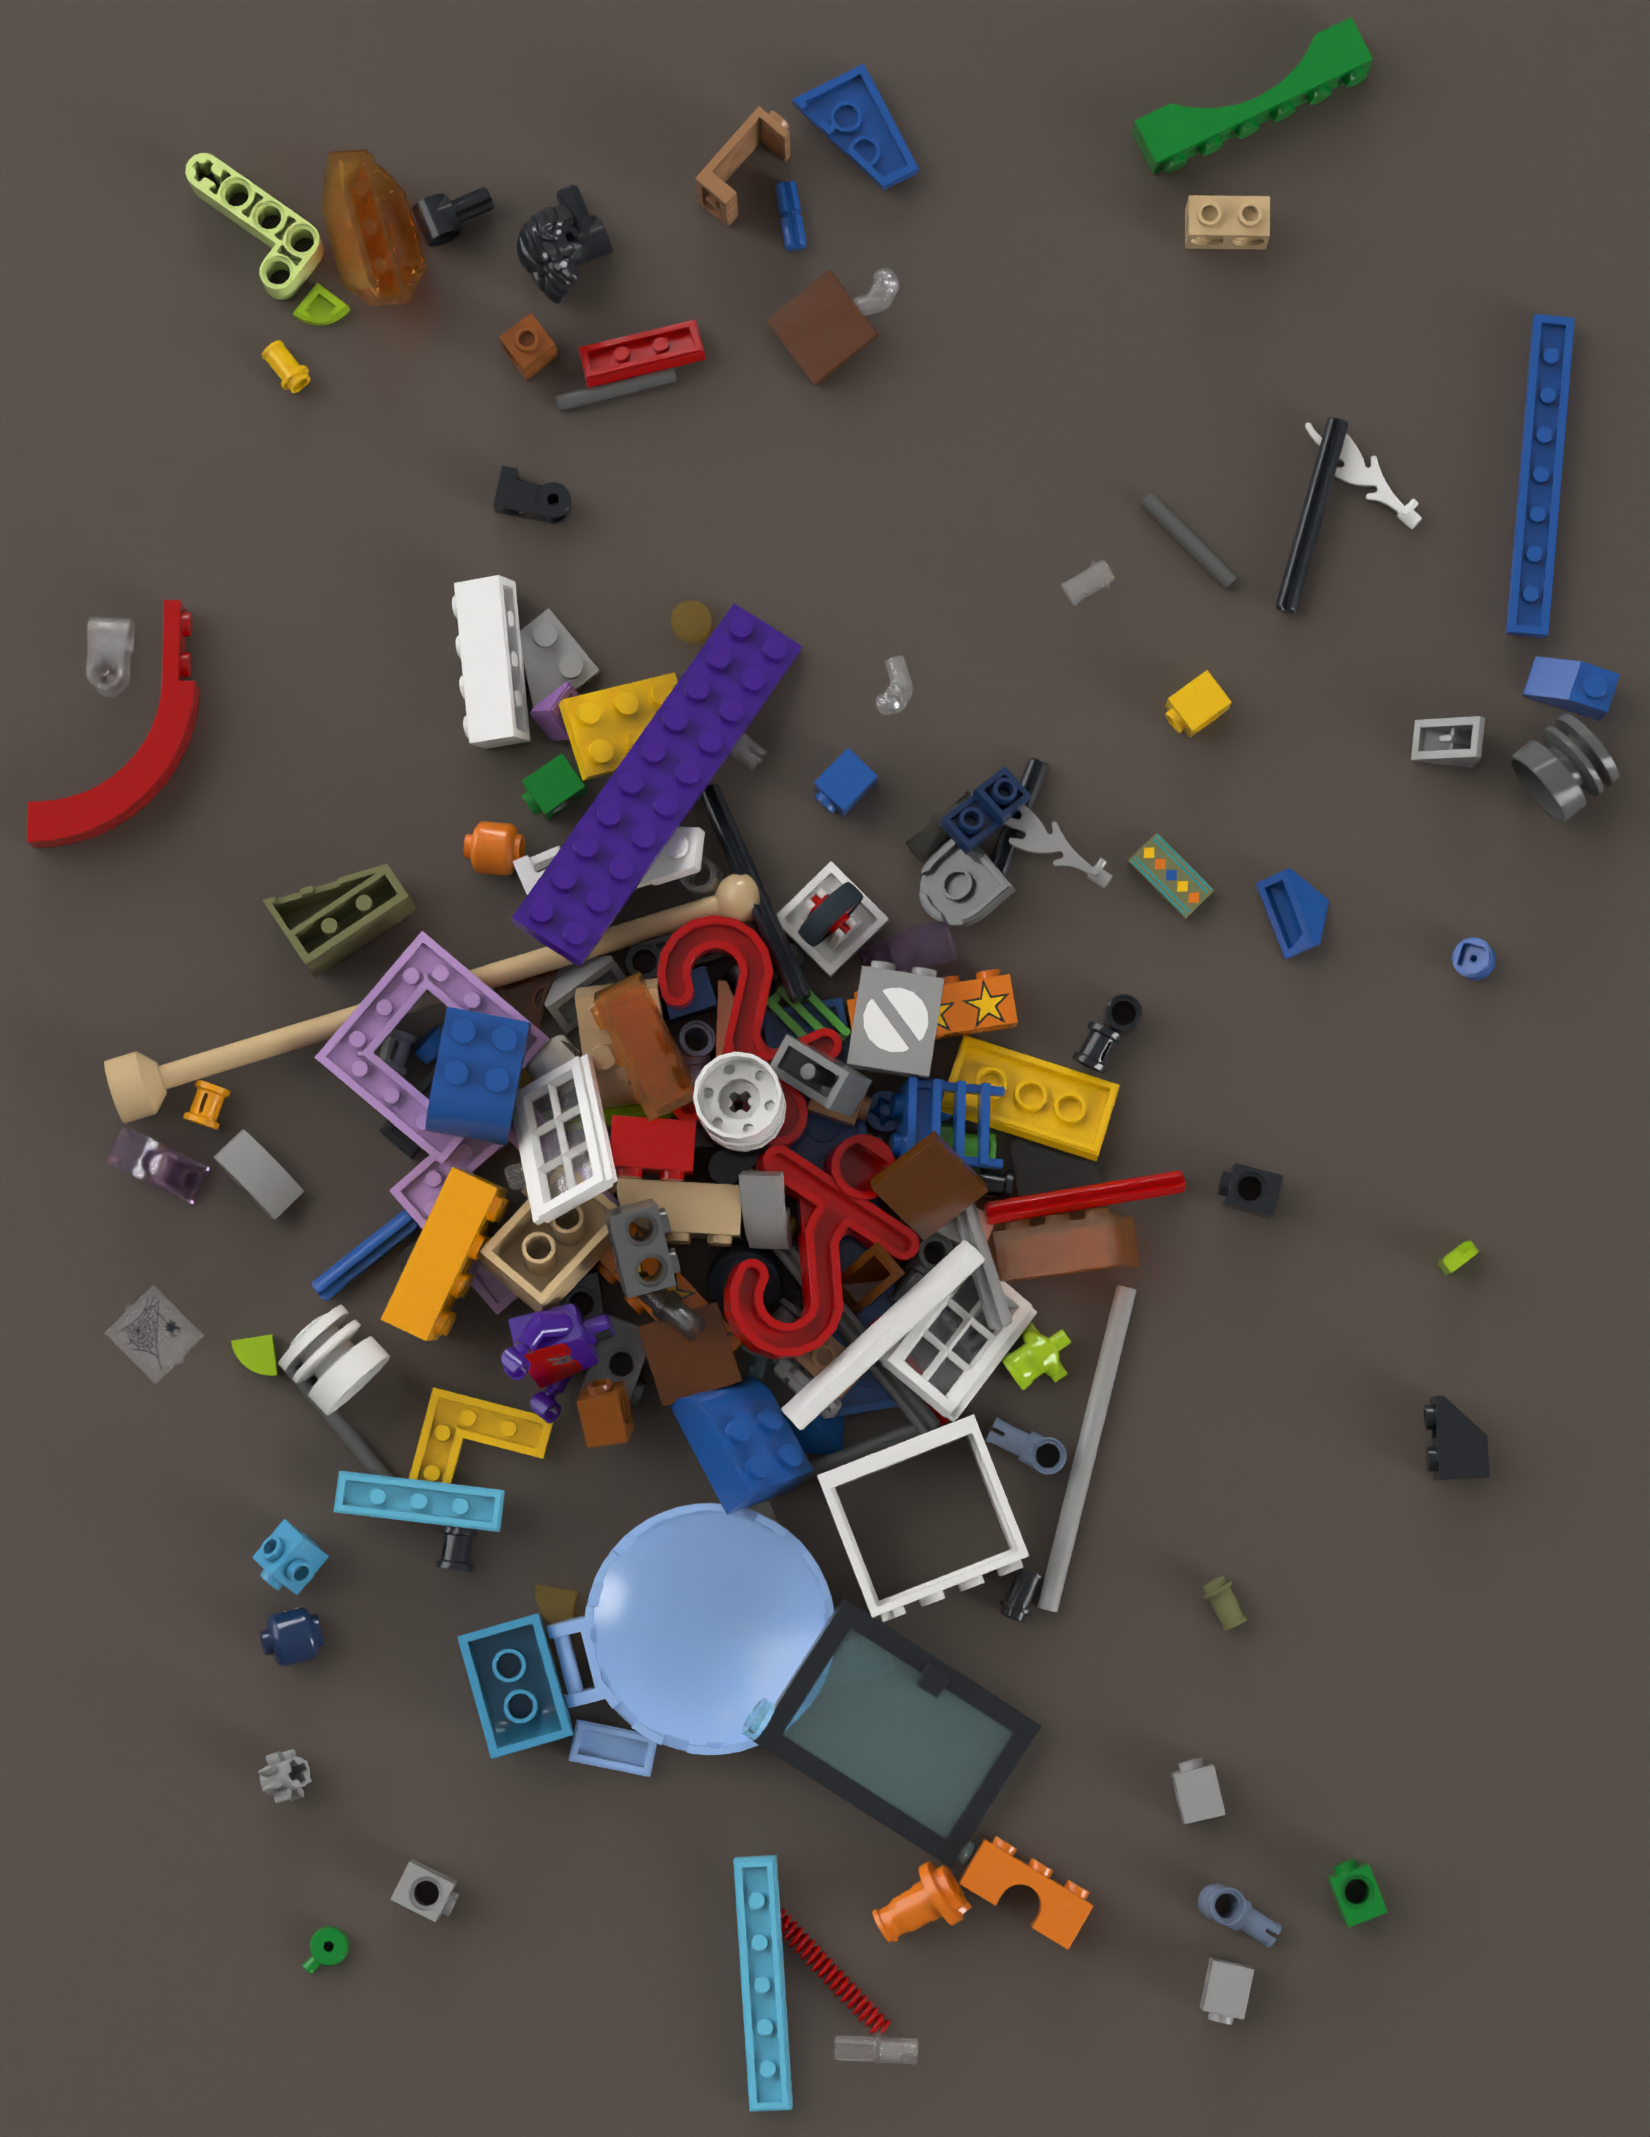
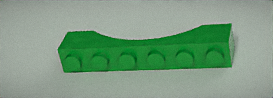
M1352 17L1315 34L1308 51L1295 69L1278 85L1260 96L1236 105L1218 108H1194L1170 103L1134 120L1132 134L1153 175L1163 170L1166 174L1172 173L1182 168L1187 163L1186 159L1198 153L1201 156H1207L1216 152L1223 146L1222 142L1234 136H1237L1238 139L1248 137L1259 129V124L1271 118L1274 122L1281 121L1295 112L1294 107L1307 101L1310 105L1319 103L1331 95L1330 90L1344 84L1348 88L1362 82L1367 77L1366 73L1370 70L1373 58Z

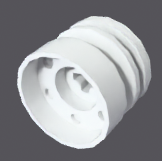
M735 1051L720 1055L704 1066L695 1081L693 1100L701 1124L714 1142L728 1150L746 1152L762 1148L776 1137L784 1124L787 1105L778 1076L766 1061L754 1054ZM737 1099L741 1102L748 1099L750 1110L745 1112L740 1109L736 1112L733 1103Z
M341 1304L330 1312L317 1317L294 1338L289 1349L278 1363L284 1371L288 1372L303 1362V1365L292 1378L297 1384L304 1382L313 1375L318 1378L308 1396L326 1415L335 1412L359 1392L391 1357L372 1336L365 1338L356 1345L351 1342L361 1324L357 1320H353L339 1329V1326L349 1315L347 1309Z

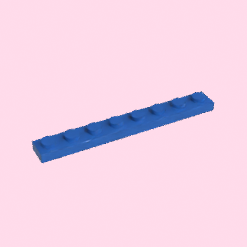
M1534 314L1532 318L1505 635L1546 639L1549 632L1575 318Z

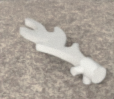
M1306 423L1305 429L1320 447L1322 437L1314 430L1311 423ZM1346 433L1339 458L1344 466L1341 468L1337 467L1334 477L1354 486L1375 487L1377 492L1368 493L1366 500L1379 502L1390 507L1398 513L1397 517L1411 530L1415 528L1422 520V517L1414 511L1419 503L1412 499L1404 506L1386 483L1377 457H1371V466L1367 468L1358 447Z

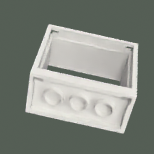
M974 1414L817 1475L872 1618L880 1615L882 1622L906 1614L903 1605L919 1600L921 1607L944 1599L943 1590L954 1585H958L959 1590L962 1592L985 1583L982 1575L995 1569L999 1576H1003L1023 1568L1021 1559L1029 1556ZM966 1437L1010 1549L879 1600L835 1488Z

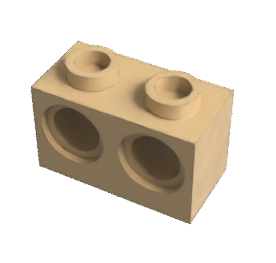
M1189 195L1185 208V249L1266 250L1270 237V196Z

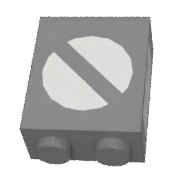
M872 961L871 967L862 966L847 1065L856 1070L929 1080L944 978L936 977V970L922 967H913L912 973L895 971L896 964L883 961Z

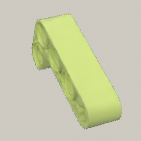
M209 153L194 155L189 159L185 171L193 192L272 248L260 266L259 275L267 293L277 300L292 298L314 271L324 255V247L317 229ZM212 172L216 182L220 185L219 189L208 178L204 177L200 181L199 175L201 173L209 175ZM238 192L248 194V199L243 205L232 206L229 204V200L234 194ZM277 215L281 217V221L276 228L265 229L261 227L263 220L267 216ZM310 238L314 241L313 246L308 251L298 252L294 250V245L299 239ZM278 270H286L290 273L288 280L282 284L270 282L272 274Z

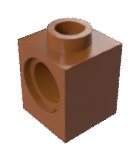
M532 313L499 336L503 352L526 381L558 358L556 344Z
M607 1378L591 1381L587 1386H584L576 1401L587 1448L627 1443L635 1428L625 1381L611 1382Z

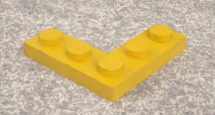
M433 1387L409 1479L452 1484L464 1439L544 1459L553 1423L549 1424L537 1414Z

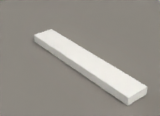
M963 1240L780 1410L799 1430H803L984 1262L985 1258L975 1247L966 1240Z

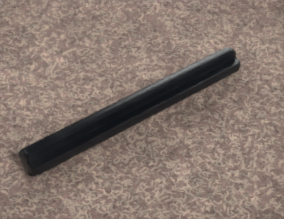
M1329 417L1325 425L1276 602V609L1283 613L1295 614L1299 606L1348 429V422L1339 418Z

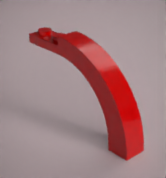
M164 600L161 697L154 722L147 737L125 766L98 786L67 798L49 801H28L27 843L33 848L73 844L96 837L117 827L146 806L166 785L177 769L194 731L200 698V687L195 681H184V677L191 676V653L185 652V637H191L192 614L191 612H186V608L181 600Z

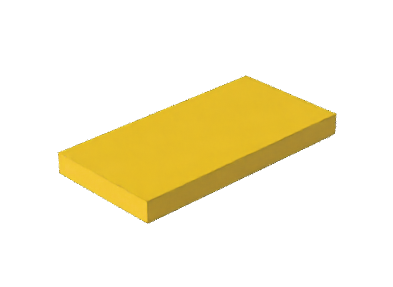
M964 1034L948 1082L953 1083L966 1081V1084L981 1085L982 1083H990V1086L1005 1087L1003 1097L990 1096V1128L1093 1161H1097L1120 1087L1119 1084ZM944 1093L941 1102V1112L954 1115V1093ZM966 1094L965 1119L978 1123V1095Z

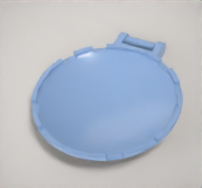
M694 1503L663 1511L632 1529L618 1542L602 1563L589 1593L585 1615L547 1625L546 1628L549 1639L554 1638L567 1689V1694L564 1695L567 1708L606 1699L612 1709L614 1708L632 1726L631 1728L659 1745L663 1744L677 1750L687 1751L690 1754L723 1755L741 1752L758 1746L753 1740H755L776 1707L775 1703L833 1614L834 1606L827 1581L819 1565L802 1542L788 1529L775 1520L748 1508L727 1515L721 1503ZM581 1632L594 1682L593 1687L585 1689L583 1688L570 1634ZM832 1658L787 1728L809 1708L818 1695L826 1679Z

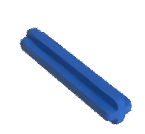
M406 1210L401 1211L312 1282L313 1289L324 1301L330 1300L416 1232L419 1225Z

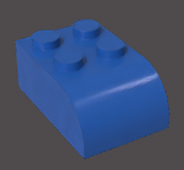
M447 1007L425 1125L426 1131L508 1146L531 1027L530 1022Z
M751 1376L741 1377L743 1382L682 1397L670 1405L674 1416L727 1515L791 1492L814 1471L786 1417L780 1410L781 1408L774 1395L762 1381Z

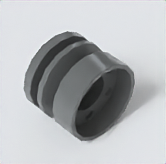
M1563 713L1555 720V727L1548 726L1542 731L1543 740L1547 748L1537 741L1530 740L1509 758L1510 766L1526 792L1550 817L1562 824L1586 805L1585 796L1581 788L1588 794L1597 797L1604 790L1603 785L1610 786L1619 778L1618 769L1602 742L1581 721L1568 713Z

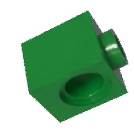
M1356 1858L1333 1866L1335 1874L1327 1876L1326 1879L1344 1925L1352 1927L1388 1912L1368 1863L1358 1864ZM1353 1879H1361L1366 1887L1364 1897L1357 1902L1348 1901L1344 1893L1345 1886Z

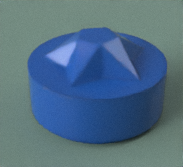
M1471 937L1462 940L1455 947L1452 963L1455 970L1461 976L1468 980L1476 981L1487 977L1493 971L1496 956L1494 950L1487 942L1480 938Z
M437 1024L414 1050V1055L425 1065L432 1060H437L443 1030L442 1024Z
M879 1091L871 1096L873 1100L866 1120L878 1132L889 1133L896 1130V1118L890 1116V1102L894 1093L892 1091Z

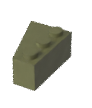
M388 864L337 878L338 881L318 887L308 886L301 888L300 892L276 899L274 896L263 900L315 978L418 910Z

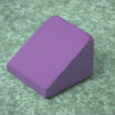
M570 682L563 683L530 712L546 736L552 741L569 740L558 704L562 699L579 696Z

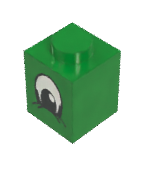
M562 753L522 780V784L527 791L521 795L522 799L534 816L542 812L547 821L587 794L585 785Z

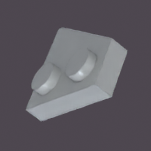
M549 608L520 630L522 657L533 708L563 683L570 682L578 692L600 674L598 667Z

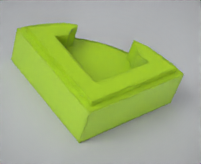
M316 283L293 312V317L309 325H328L343 318L350 311V308L319 283Z
M1466 1240L1440 1259L1438 1266L1447 1276L1475 1256L1479 1250L1471 1240Z
M274 1335L231 1340L235 1355L245 1367L261 1375L279 1376Z

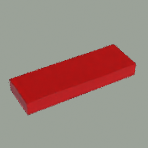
M696 319L578 347L588 388L706 360Z

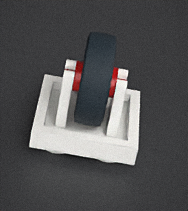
M832 861L776 914L783 931L830 978L889 921V918Z

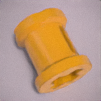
M196 1080L194 1085L197 1087V1091L190 1111L184 1113L183 1119L218 1130L220 1124L217 1122L224 1098L230 1097L231 1091L202 1080Z

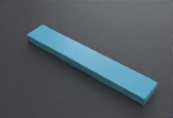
M777 1855L735 1857L733 1864L749 2111L792 2110L793 2097Z

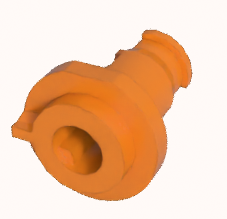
M927 1861L920 1865L918 1870L921 1880L912 1885V1888L893 1898L885 1907L880 1910L876 1908L872 1911L879 1930L888 1942H896L901 1935L917 1930L930 1921L934 1922L941 1917L952 1926L963 1920V1914L971 1909V1904L965 1898L956 1878L945 1865L937 1867L932 1861Z

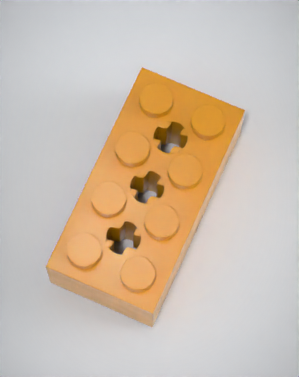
M451 1168L380 1320L425 1341L438 1340L441 1335H448L457 1316L456 1313L452 1312V1309L459 1297L465 1298L473 1283L474 1276L469 1274L474 1262L477 1259L481 1260L479 1251L491 1239L487 1236L490 1227L495 1221L500 1223L508 1208L510 1201L505 1199L508 1189L465 1169Z

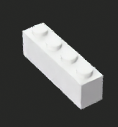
M495 575L454 583L455 596L452 598V610L458 620L459 635L456 637V651L461 659L463 673L459 680V687L465 699L466 716L463 719V728L466 737L469 739V744L489 749L530 742L515 581Z

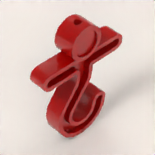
M711 915L689 921L672 933L660 953L657 977L663 1001L673 1010H683L689 1007L695 996L691 977L697 961L711 953L726 954L738 965L740 974L722 1055L735 1051L750 1053L770 1065L779 1047L776 1049L768 1047L761 1037L774 977L767 946L755 930L735 918ZM818 1029L798 1038L802 1042L836 1059H839L842 1053L841 1037L832 1029ZM781 1079L779 1081L787 1105L785 1121L776 1137L762 1147L764 1149L774 1145H783L789 1148L800 1140L807 1128L808 1110L804 1097L799 1090ZM694 1085L675 1096L672 1109L677 1120L696 1121L697 1125L701 1121L697 1115L693 1100ZM737 1099L733 1103L735 1107L743 1104L742 1110L745 1112L750 1110L748 1099L744 1102Z
M856 1134L841 1141L827 1153L822 1170L783 1145L769 1147L758 1156L756 1170L783 1172L784 1194L798 1202L800 1222L798 1244L804 1308L801 1316L793 1323H783L775 1320L767 1313L763 1304V1292L769 1279L767 1267L757 1259H747L735 1265L730 1272L723 1291L724 1315L733 1335L750 1351L769 1359H794L821 1347L836 1331L844 1310L839 1243L844 1236L848 1235L868 1249L876 1242H879L897 1264L914 1257L918 1252L920 1246L917 1234L869 1202L879 1197L872 1190L870 1180L895 1161L891 1149L881 1139L869 1134Z

